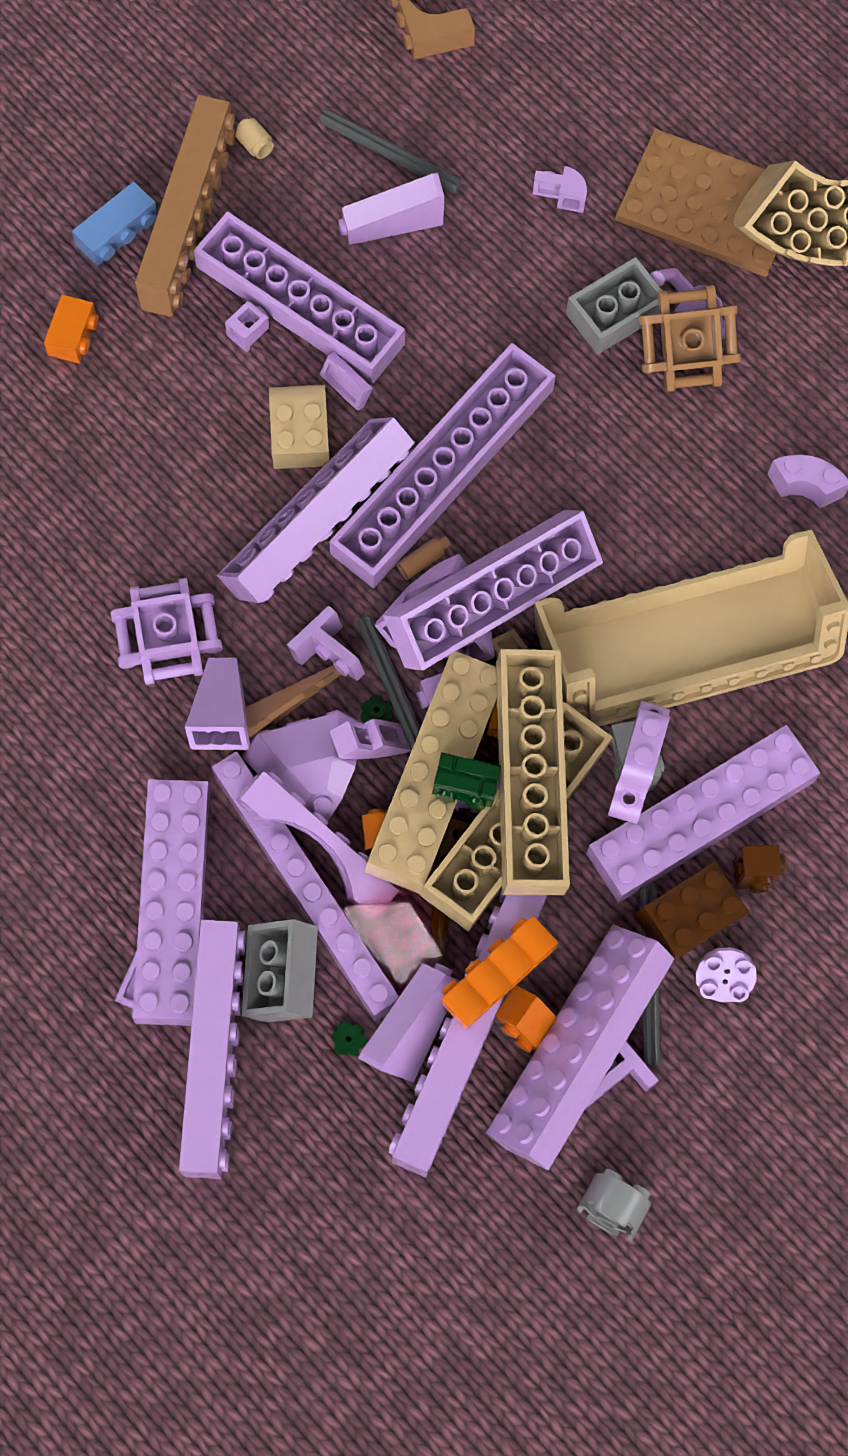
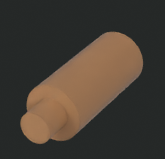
M446 536L439 540L432 538L396 563L399 572L406 580L411 579L444 556V549L451 545L450 541Z

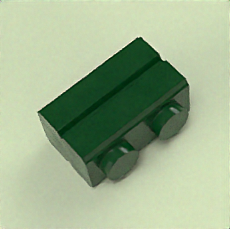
M441 752L432 794L438 795L437 798L447 803H454L455 800L468 802L467 805L474 809L483 810L486 806L492 807L501 766Z

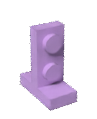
M329 606L287 644L294 660L301 666L317 653L325 661L330 659L337 671L343 676L350 675L358 681L365 674L359 659L332 638L343 626L336 611Z
M625 1041L616 1056L621 1063L618 1064L615 1060L613 1061L585 1109L629 1073L645 1092L659 1081L627 1041Z

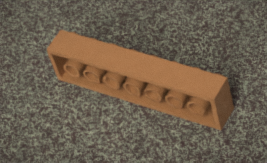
M198 94L135 281L141 310L173 317L175 309L180 308L182 304L183 292L181 291L183 285L188 284L190 280L191 268L189 267L191 261H195L194 249L198 246L199 237L203 238L205 234V218L213 210L214 198L212 197L214 191H219L221 185L220 173L222 168L227 167L229 152L227 151L229 145L233 146L236 139V129H233L235 115L231 113L230 102Z

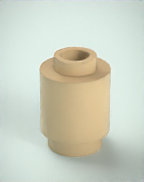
M255 118L244 119L237 125L235 137L252 156L263 159L271 153L274 148L272 137Z

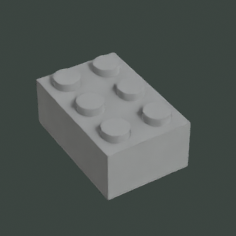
M635 257L570 296L567 302L566 315L595 353L599 355L641 329L642 325H639L638 316L660 314L657 293L663 290Z
M295 919L248 925L242 1002L243 1017L263 1022L312 1018L318 926Z

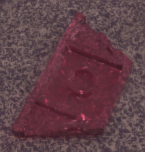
M410 900L347 905L343 908L355 931L399 997L422 963L434 967L442 954L441 949Z

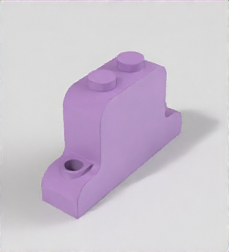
M641 701L608 816L635 824L638 823L668 727L670 709ZM631 796L634 799V803L626 804L623 801V797Z

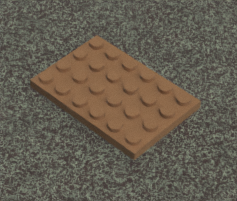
M655 128L618 209L615 220L767 277L777 254L750 239L734 225V217L738 207L765 169Z

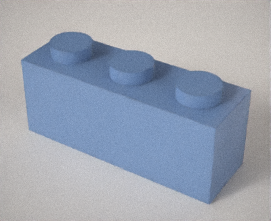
M133 181L72 230L75 245L96 266L103 261L111 259L115 251L124 244H129L136 234L142 229L150 227L155 222L158 215L155 201Z

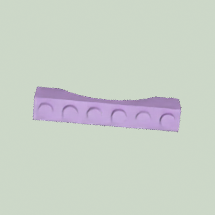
M264 771L258 773L235 801L256 820L287 824L305 832L316 840L329 853L339 869L345 886L347 900L369 919H377L399 890L393 886V883L365 873L364 870L369 857L360 851L356 853L349 847L351 842L340 832L334 834L326 826L328 822L323 816L317 812L312 814L304 807L306 802L295 792L289 794L282 788L283 782L272 772L268 774Z

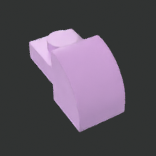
M564 166L563 175L555 174L552 171L542 172L536 170L532 194L558 199V209L584 213L587 185L579 172L567 166Z

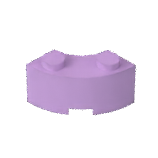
M789 455L773 460L767 474L781 497L788 495L804 496L812 500L819 508L843 498L848 490V478L838 468L823 459L809 455Z

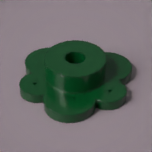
M379 695L371 696L369 702L365 701L361 705L363 710L361 721L363 723L371 719L389 722L393 719V714L390 711L391 703L383 701V698Z
M341 1022L337 1027L338 1032H334L331 1036L332 1041L336 1043L334 1049L338 1055H346L348 1053L351 1056H356L359 1049L367 1044V1038L361 1033L362 1028L358 1024L352 1026L349 1022ZM351 1038L352 1040L351 1042H347L346 1039Z

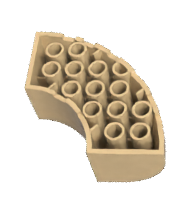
M796 160L768 165L738 207L734 217V225L753 241L789 259L816 265L848 266V177L840 181L829 180L809 171Z

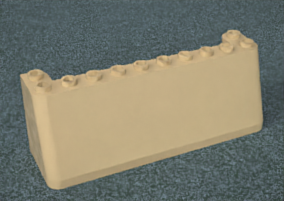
M812 530L791 534L785 541L783 553L780 556L767 557L761 561L737 565L731 569L711 572L693 579H684L666 586H657L651 590L636 594L631 593L621 598L601 601L583 608H574L564 612L562 601L551 597L534 602L535 630L541 649L561 650L563 703H567L597 726L636 717L641 701L670 708L832 664L843 656L848 632V601Z

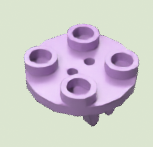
M731 947L717 948L708 952L699 960L696 968V983L701 995L704 998L719 1002L745 1001L757 980L756 966L751 957L743 951Z

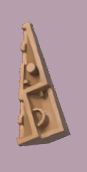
M332 665L245 707L249 738L271 722L275 724L342 674ZM224 750V751H225L226 754H229V753L232 752L233 750Z

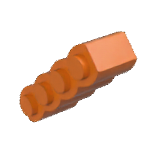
M534 916L528 920L524 917L521 918L510 929L513 934L505 941L499 938L487 950L490 953L487 958L482 962L479 959L473 961L465 969L467 976L459 983L454 979L441 991L444 995L441 999V1004L465 1030L477 1022L558 947L559 942Z

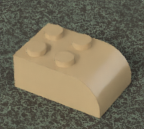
M325 385L269 387L273 468L323 467L329 461Z

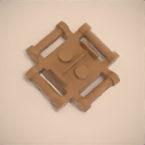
M714 285L705 286L704 289L672 293H668L667 290L658 291L657 299L660 314L638 316L639 325H642L645 362L642 364V372L664 371V387L666 392H674L675 388L710 384L712 387L721 386V365L741 362V353H738L735 314H738L737 305L717 307ZM706 301V309L670 312L669 304ZM720 316H724L727 354L724 355L722 353ZM656 323L661 325L663 362L655 361L653 324ZM711 367V372L708 374L675 377L674 371Z

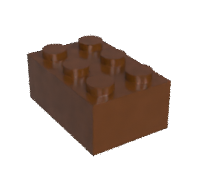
M715 861L633 915L647 936L657 940L675 958V961L749 913V911Z

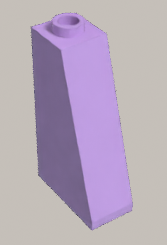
M438 173L427 175L342 207V219H338L341 236L346 235L348 245L443 225L444 193Z
M208 658L185 725L190 749L249 750L250 741L243 685L237 658Z
M422 963L360 1053L359 1059L383 1072L414 1082L448 1011L441 1004V999L444 996L441 991L454 979L458 983L460 982V980L451 976L453 970L436 963L434 968Z

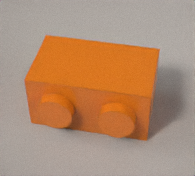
M61 294L44 340L48 356L80 364L83 354L86 355L88 353L91 331H95L98 326L99 315L96 314L93 302Z
M518 986L512 989L495 1014L496 1018L503 1024L501 1029L512 1038L517 1039L515 1044L528 1053L538 1049L557 1019L538 996Z

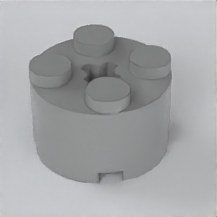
M606 1169L604 1173H596L577 1207L578 1211L581 1213L585 1209L589 1213L586 1219L602 1230L618 1236L621 1231L627 1233L625 1239L633 1240L651 1206L648 1200L651 1195L650 1192L639 1185H633L632 1187L623 1182V1177L611 1169Z

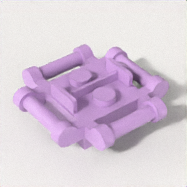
M187 578L178 579L179 582L140 589L139 586L130 587L132 606L115 609L110 613L111 620L116 626L120 652L118 657L119 667L127 669L142 664L146 685L155 684V680L189 674L201 676L203 675V667L200 654L218 653L223 650L222 641L218 639L212 607L215 604L214 595L206 593L190 596ZM197 607L201 608L206 640L199 642L192 608ZM133 618L139 648L137 653L131 652L127 620ZM190 655L192 658L190 663L152 669L151 662Z

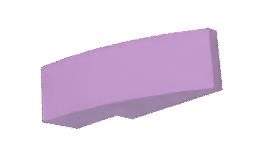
M371 719L364 724L347 721L329 731L338 756L341 759L380 758L411 751L409 742L399 723L379 719Z

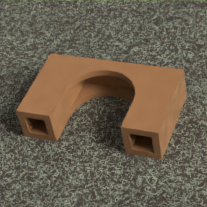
M390 0L391 6H396L397 24L399 29H404V45L406 50L411 51L413 60L474 46L475 28L468 8L442 14H428L417 9L411 0Z

